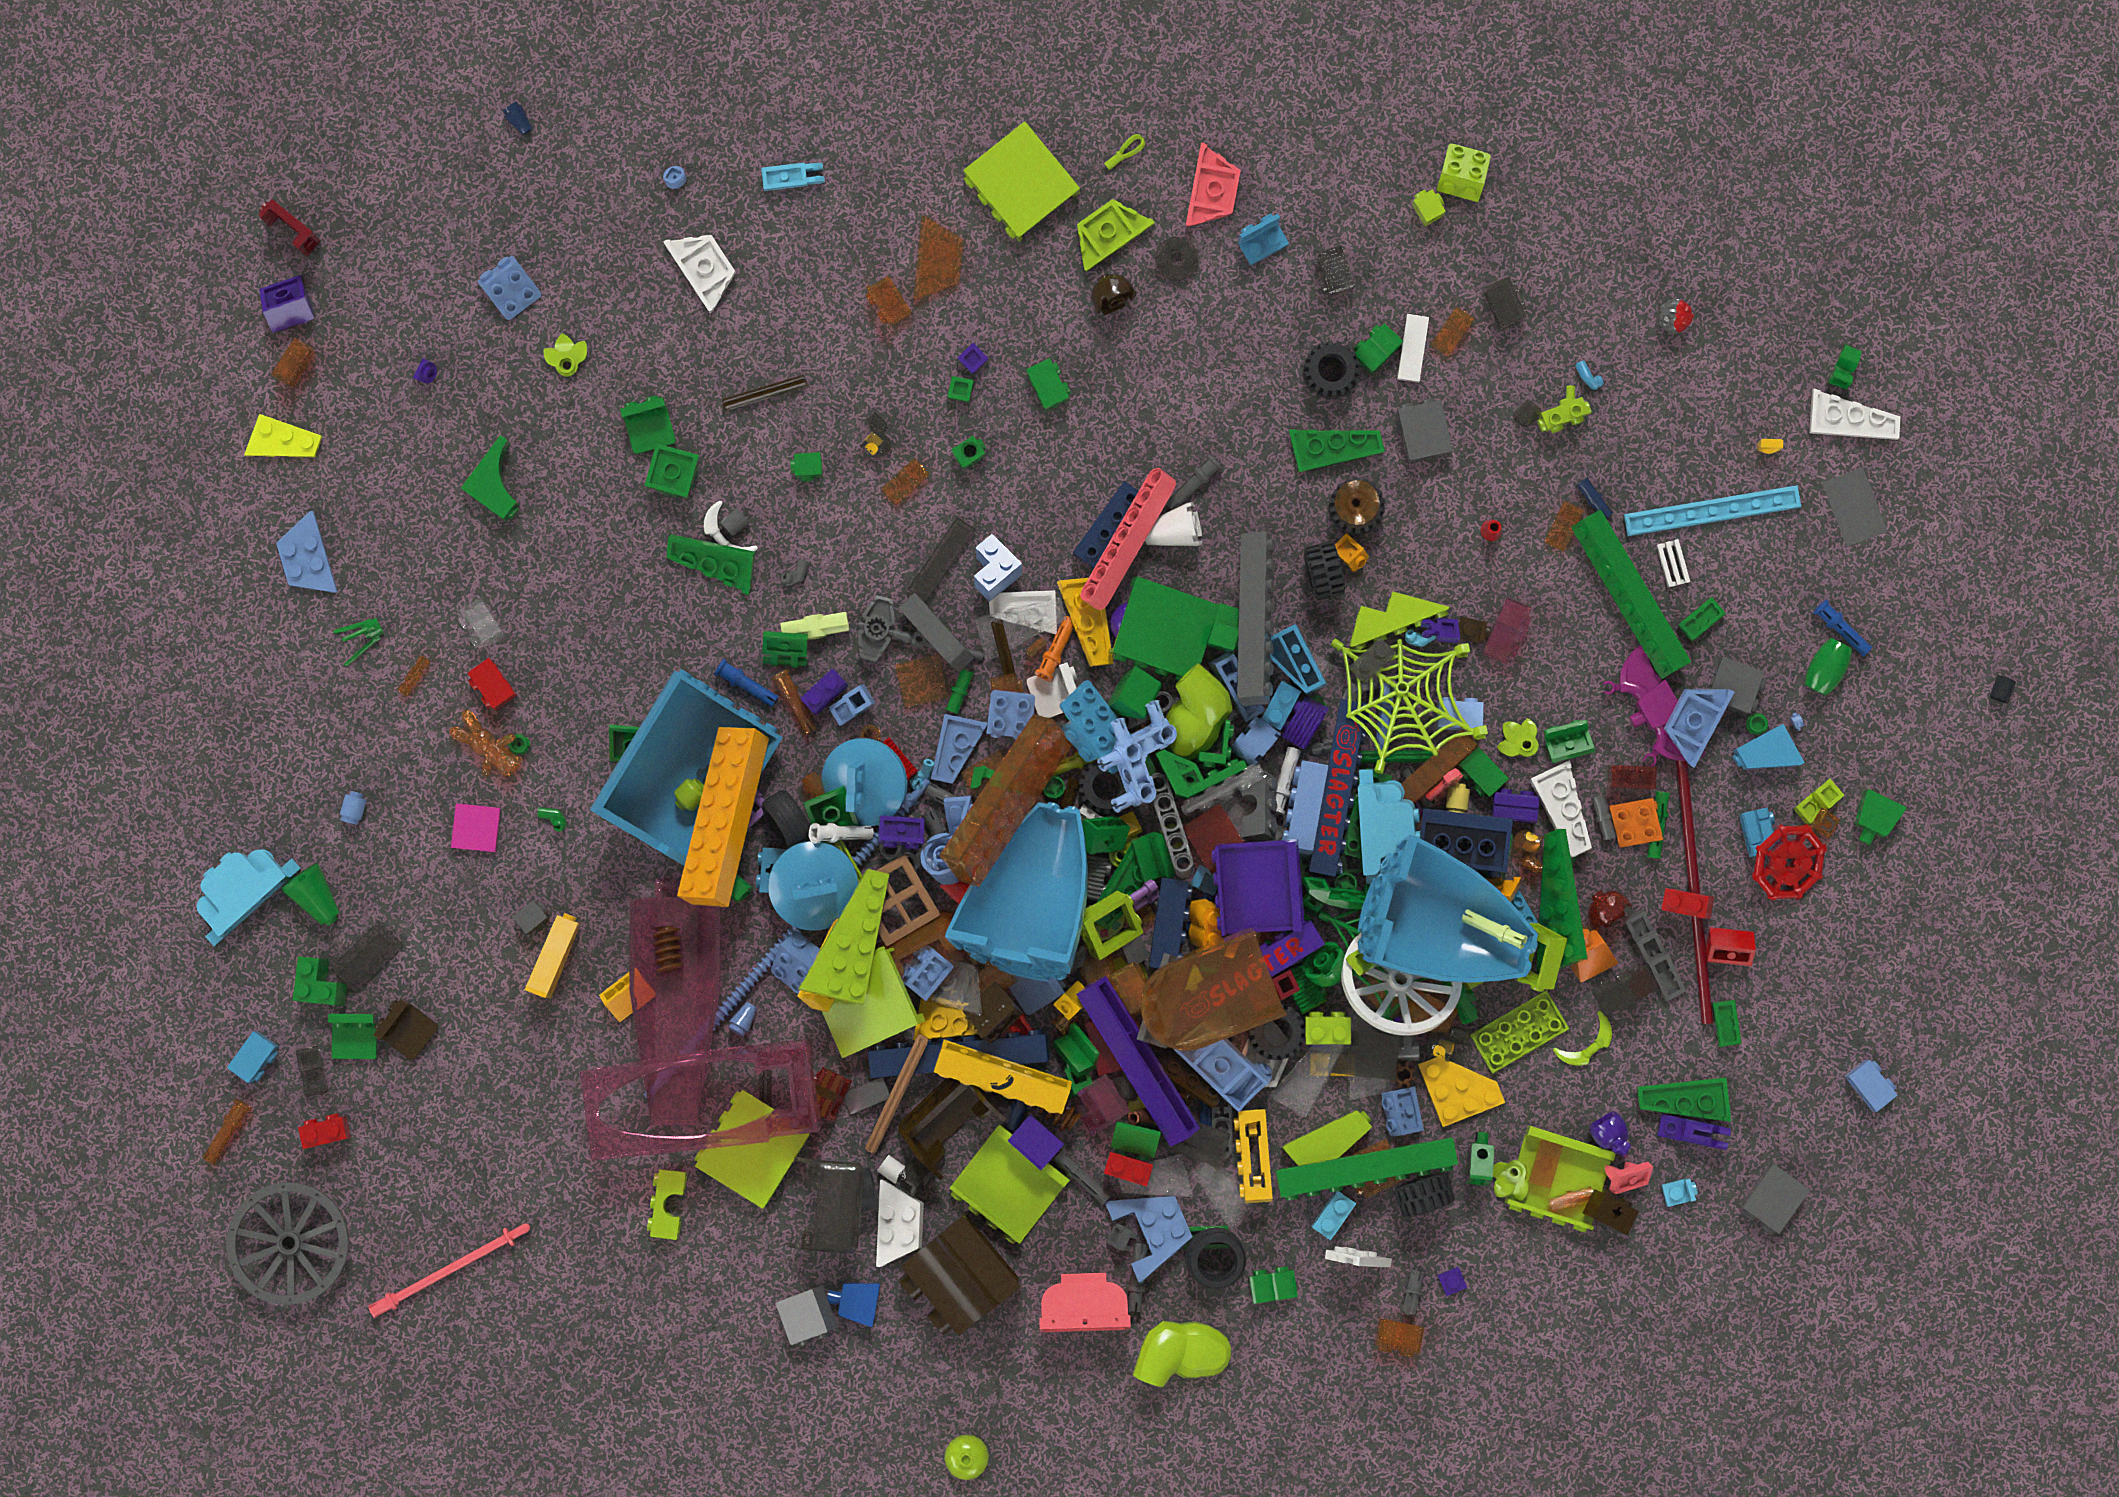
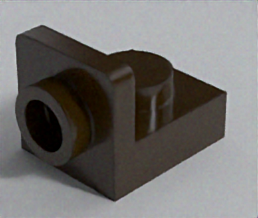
M1461 616L1458 624L1460 640L1482 644L1484 639L1488 640L1491 627L1487 626L1488 621Z

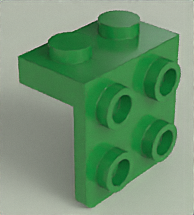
M651 396L646 398V402L639 404L636 401L624 405L625 408L620 409L635 454L654 450L656 443L664 446L675 444L676 438L663 397Z
M1225 720L1222 725L1219 754L1198 753L1196 765H1201L1200 769L1214 770L1215 767L1222 768L1230 761L1231 748L1228 747V741L1232 739L1234 726L1230 725V720Z

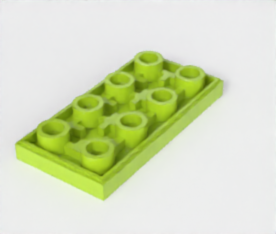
M1545 990L1470 1034V1037L1493 1074L1567 1031L1569 1027L1548 991Z

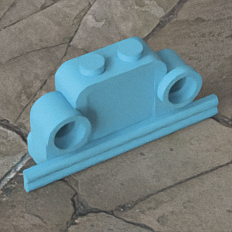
M1373 769L1359 770L1360 784L1358 786L1363 875H1366V884H1371L1373 878L1377 879L1382 872L1380 865L1387 854H1393L1398 849L1396 844L1410 834L1421 839V832L1417 831L1416 823L1420 822L1419 809H1415V805L1411 800L1403 799L1405 791L1401 783L1395 780L1374 783Z
M254 850L248 856L242 853L231 854L228 852L220 859V865L215 869L212 867L204 873V879L200 887L205 896L198 900L197 911L213 929L205 936L213 946H216L301 869L292 858L281 867L267 850Z

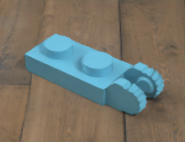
M797 163L761 168L764 191L824 183V176H806V171L822 170L823 164Z

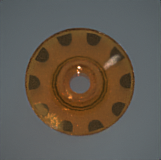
M1353 480L1345 483L1338 490L1335 497V508L1338 515L1345 522L1360 525L1370 521L1376 515L1379 508V497L1374 487L1369 483ZM1353 499H1358L1360 501V505L1358 507H1354L1352 505Z

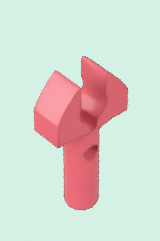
M1455 768L1443 776L1444 780L1425 795L1426 799L1432 801L1449 786H1455L1463 777L1461 772Z

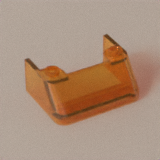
M944 909L938 910L940 913L938 917L887 947L883 940L876 943L875 950L883 946L885 949L894 948V951L890 952L901 978L904 975V968L900 959L939 939L947 950H957L945 938L947 929L953 919L949 911ZM967 952L973 965H978L977 961L970 957L971 953Z

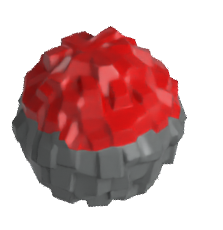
M1673 298L1660 307L1659 324L1661 328L1672 334L1685 330L1694 318L1691 307L1682 299Z

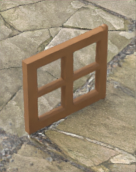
M903 854L876 870L889 874L902 866L913 884L898 894H895L889 882L887 884L886 890L891 898L884 901L882 913L896 906L906 925L889 934L880 920L878 933L886 947L940 915L909 862L908 854ZM918 893L928 912L911 921L901 902Z

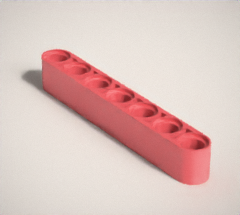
M1155 468L1148 474L1081 591V599L1097 610L1104 609L1110 602L1175 489V479L1160 468Z

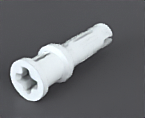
M1287 747L1277 781L1276 801L1278 808L1276 814L1285 815L1284 807L1287 798L1291 794L1289 788L1301 750Z
M814 823L809 828V839L814 844L821 841L835 843L837 840H870L873 837L874 831L871 828L872 826H837L834 823L820 826Z

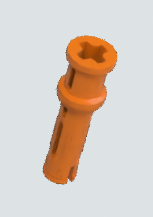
M1064 616L1049 650L1042 656L1043 661L1039 669L1035 670V675L1045 681H1053L1054 671L1057 665L1061 664L1062 652L1074 629L1070 616Z

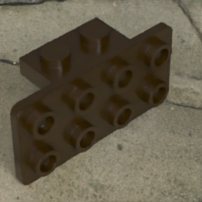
M1170 1036L1167 1048L1149 1043L1150 1048L1187 1107H1189L1195 1097L1212 1108L1218 1105L1222 1096L1174 1050L1178 1043L1181 1042L1179 1039Z

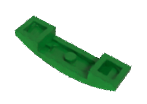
M1303 878L1308 893L1314 898L1328 905L1346 909H1362L1371 885L1365 884L1364 890L1359 891L1328 887L1325 879Z

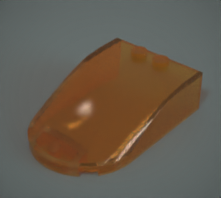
M1252 927L1187 953L1163 965L1150 976L1142 991L1140 1006L1143 1021L1148 1031L1157 1041L1175 1050H1197L1287 1015L1281 1005L1255 936L1257 934Z

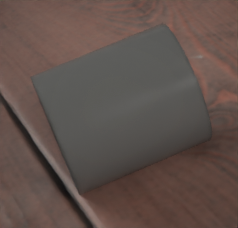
M736 508L720 523L734 537L750 522Z

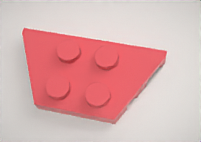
M1201 143L1186 221L1187 227L1233 214L1241 170L1228 163L1224 157L1216 154L1205 143Z

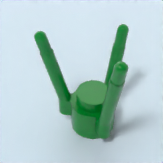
M369 618L363 622L341 627L333 631L337 634L361 627V630L342 638V641H348L362 634L367 639L372 638L344 663L345 666H349L374 643L381 640L380 635L384 634V631L377 618L372 620Z

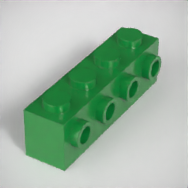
M1373 770L1374 783L1387 782L1392 779L1391 775L1385 773L1378 774ZM1360 777L1357 780L1358 785L1360 784ZM1353 793V809L1351 815L1347 814L1346 816L1350 818L1349 829L1345 831L1342 838L1346 840L1344 853L1340 852V854L1362 861L1358 794Z

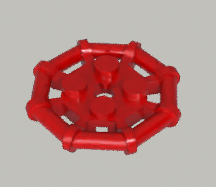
M1808 824L1803 826L1778 825L1776 830L1755 848L1757 853L1752 879L1757 881L1766 892L1767 898L1772 901L1790 898L1802 899L1803 894L1819 879L1822 880L1823 878L1822 870L1827 846L1819 840L1812 831V827ZM1788 835H1797L1795 839L1787 840ZM1806 838H1807V839L1810 841V843L1813 845V846L1809 847L1808 849H1807L1806 846L1803 844V842L1806 840ZM1765 855H1767V858L1769 859V863L1766 864V867H1764ZM1815 855L1814 869H1811L1813 865L1811 856ZM1786 859H1792L1791 864L1785 867V865L1787 864ZM1808 873L1810 876L1799 886L1798 881ZM1770 875L1773 878L1772 884L1767 881L1766 876ZM1782 884L1790 886L1791 890H1780Z

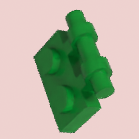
M763 632L762 654H768L763 655V663L771 664V666L778 667V665H791V668H798V666L807 667L808 658L801 657H807L808 634Z

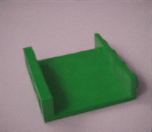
M1138 576L1133 577L1130 584L1133 588L1114 647L1109 649L1108 653L1114 655L1113 659L1126 663V660L1135 662L1134 666L1136 665L1145 670L1147 667L1155 669L1154 673L1167 677L1168 674L1176 676V681H1179L1197 663L1201 664L1219 604Z

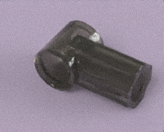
M1424 715L1420 718V721L1424 726L1434 716ZM1402 717L1395 720L1394 727L1402 724L1417 725L1414 718ZM1434 722L1425 729L1429 737L1434 733ZM1408 727L1394 730L1391 737H1395L1404 733H1416L1423 736L1420 729Z

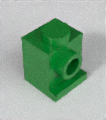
M1066 1065L1064 1067L1065 1070L1060 1074L1063 1079L1072 1081L1068 1096L1069 1100L1087 1094L1094 1088L1089 1072L1077 1077L1070 1067ZM1072 1077H1075L1078 1080L1077 1084L1074 1083Z

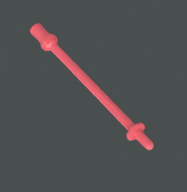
M522 1224L510 1232L507 1228H504V1235L396 1294L388 1292L384 1298L368 1305L370 1313L374 1318H377V1316L390 1309L395 1310L398 1308L400 1301L506 1243L514 1246V1239L527 1233L530 1230V1225Z

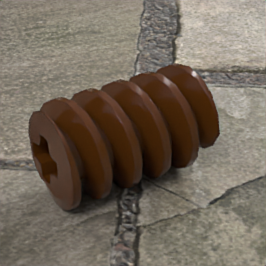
M674 926L652 928V930L658 931L653 934V938L659 940L654 943V947L659 949L654 954L656 957H660V959L655 961V964L661 966L656 970V973L677 972L678 968L684 966V963L677 962V959L682 958L683 954L676 953L682 946L675 944L676 941L681 940L680 936H675L674 934L680 931V928Z
M1066 1102L1062 1114L1050 1113L1040 1107L1038 1112L1039 1115L1047 1112L1046 1121L1054 1118L1052 1126L1060 1123V1132L1066 1129L1069 1131L1082 1115L1081 1112L1073 1115L1075 1107L1066 1109L1068 1102Z

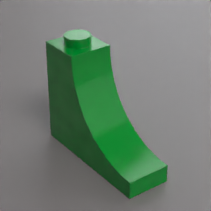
M500 435L462 485L461 489L507 522L508 519L512 520L518 513L519 509L517 507L519 503L510 496L503 482L502 462L510 442Z

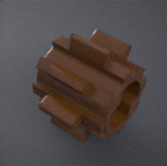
M1396 1062L1397 1068L1389 1070L1391 1073H1394V1077L1390 1079V1082L1397 1081V1088H1400L1403 1083L1406 1087L1410 1088L1409 1081L1417 1080L1412 1076L1416 1068L1409 1069V1062H1405L1403 1066ZM1406 1068L1409 1076L1407 1079L1404 1078L1400 1081L1397 1073Z

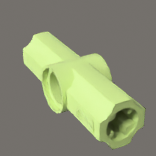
M846 612L825 616L817 614L806 616L801 620L781 623V631L783 633L808 634V640L824 638L830 634L848 632L849 623Z

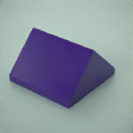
M1029 1115L1008 1139V1142L1040 1170L1046 1166L1064 1145L1032 1115Z

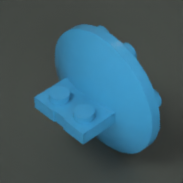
M856 738L846 741L830 753L823 766L821 777L823 793L825 794L844 785L847 791L846 811L855 813L859 824L857 826L879 825L880 816H894L904 803L907 793L905 768L897 754L880 741L870 738Z
M806 841L788 848L775 861L769 875V896L774 909L787 923L803 930H823L831 927L832 923L841 916L844 907L849 902L858 885V878L851 860L839 848L825 842L814 844L811 841Z

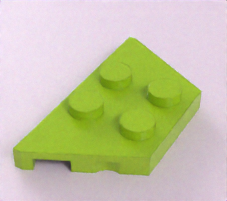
M1114 199L1110 200L1077 224L1084 271L1087 273L1149 229L1155 222L1151 218L1148 219L1138 214L1137 211L1123 206Z

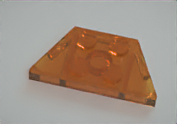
M922 216L914 300L938 293L943 289L954 287L960 283L964 240L926 216Z

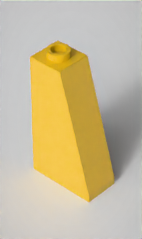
M564 913L563 917L557 915L526 985V991L544 998H552L580 927V923L575 922L576 917Z

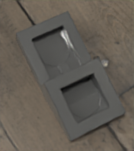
M881 1077L842 1095L851 1115L887 1100L890 1093L884 1078Z

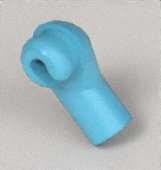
M1413 629L1405 633L1406 642L1417 647H1424L1436 639V636L1423 638L1422 634L1414 632Z
M925 759L921 770L912 776L910 780L912 789H921L923 787L922 781L924 779L930 780L934 766L932 760Z

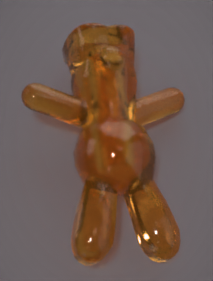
M464 710L461 714L462 720L472 734L460 727H451L449 730L451 737L468 744L475 753L485 755L481 770L482 776H489L492 764L504 777L512 776L523 762V759L511 753L504 746L513 742L516 738L515 735L509 733L495 741L492 733L481 727L475 715L470 710Z

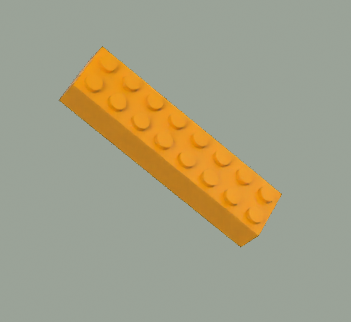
M718 727L677 894L678 897L690 904L729 907L769 737L755 728Z

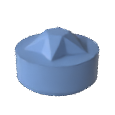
M672 166L664 172L663 179L669 188L676 189L684 185L686 174L681 167Z

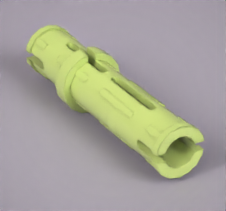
M1469 909L1464 912L1467 916L1463 914V923L1498 938V941L1502 943L1507 942L1519 949L1524 948L1522 943L1526 944L1527 936L1511 930L1510 926H1502Z

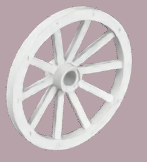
M1362 933L1356 936L1346 951L1341 979L1350 1005L1362 1019L1384 1032L1397 1035H1417L1438 1027L1450 1016L1460 998L1462 982H1451V987L1416 982L1414 980L1421 978L1420 976L1401 973L1383 967L1386 973L1372 968L1365 974L1385 981L1384 983L1355 989L1352 979V967L1345 959L1349 954L1358 950V941ZM1395 979L1401 980L1404 984H1398ZM1413 989L1450 994V997L1445 1007L1439 1012ZM1384 990L1389 992L1376 1013L1370 1010L1360 998V996ZM1406 995L1432 1017L1422 1022L1412 1023ZM1394 996H1397L1399 999L1404 1023H1397L1382 1018L1383 1013Z

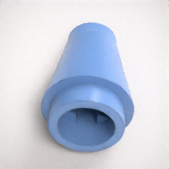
M746 1002L729 1021L731 1024L728 1028L743 1037L745 1033L749 1032L758 1008Z

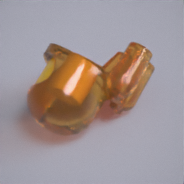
M1521 830L1513 839L1514 850L1526 857L1521 859L1522 865L1538 874L1541 872L1543 865L1540 864L1541 861L1535 855L1544 840V836L1540 835L1538 837L1529 832V830Z

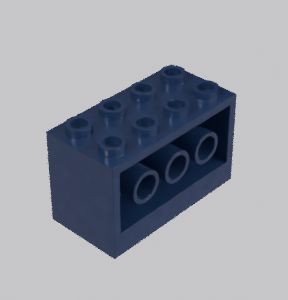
M1423 808L1421 839L1439 848L1436 842L1443 838L1449 844L1441 850L1478 873L1485 872L1488 873V877L1501 878L1502 875L1507 873L1513 819ZM1463 841H1467V845L1471 846L1465 852L1458 847V844H1462ZM1485 844H1489L1490 848H1493V851H1489L1488 854H1484V851L1480 850V847H1484Z

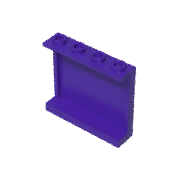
M1298 839L1226 843L1215 846V850H1212V862L1216 863L1217 872H1214V885L1218 886L1219 893L1215 896L1216 908H1220V917H1217L1218 930L1222 931V936L1233 933L1286 930L1301 932L1305 929Z

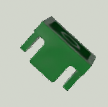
M656 443L644 486L654 489L658 493L677 498L679 496L688 498L690 490H693L700 456Z

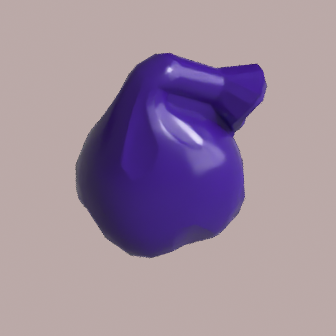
M1611 1111L1590 1125L1589 1129L1592 1138L1599 1147L1611 1149L1623 1158L1628 1156V1150L1631 1148V1145L1627 1142L1628 1128L1618 1113Z

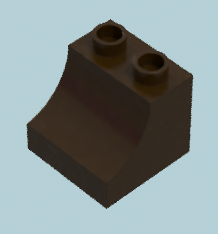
M965 1212L902 1264L901 1267L906 1274L898 1280L915 1301L924 1294L935 1308L927 1316L942 1335H946L953 1329L958 1336L1005 1301L1022 1284V1280Z

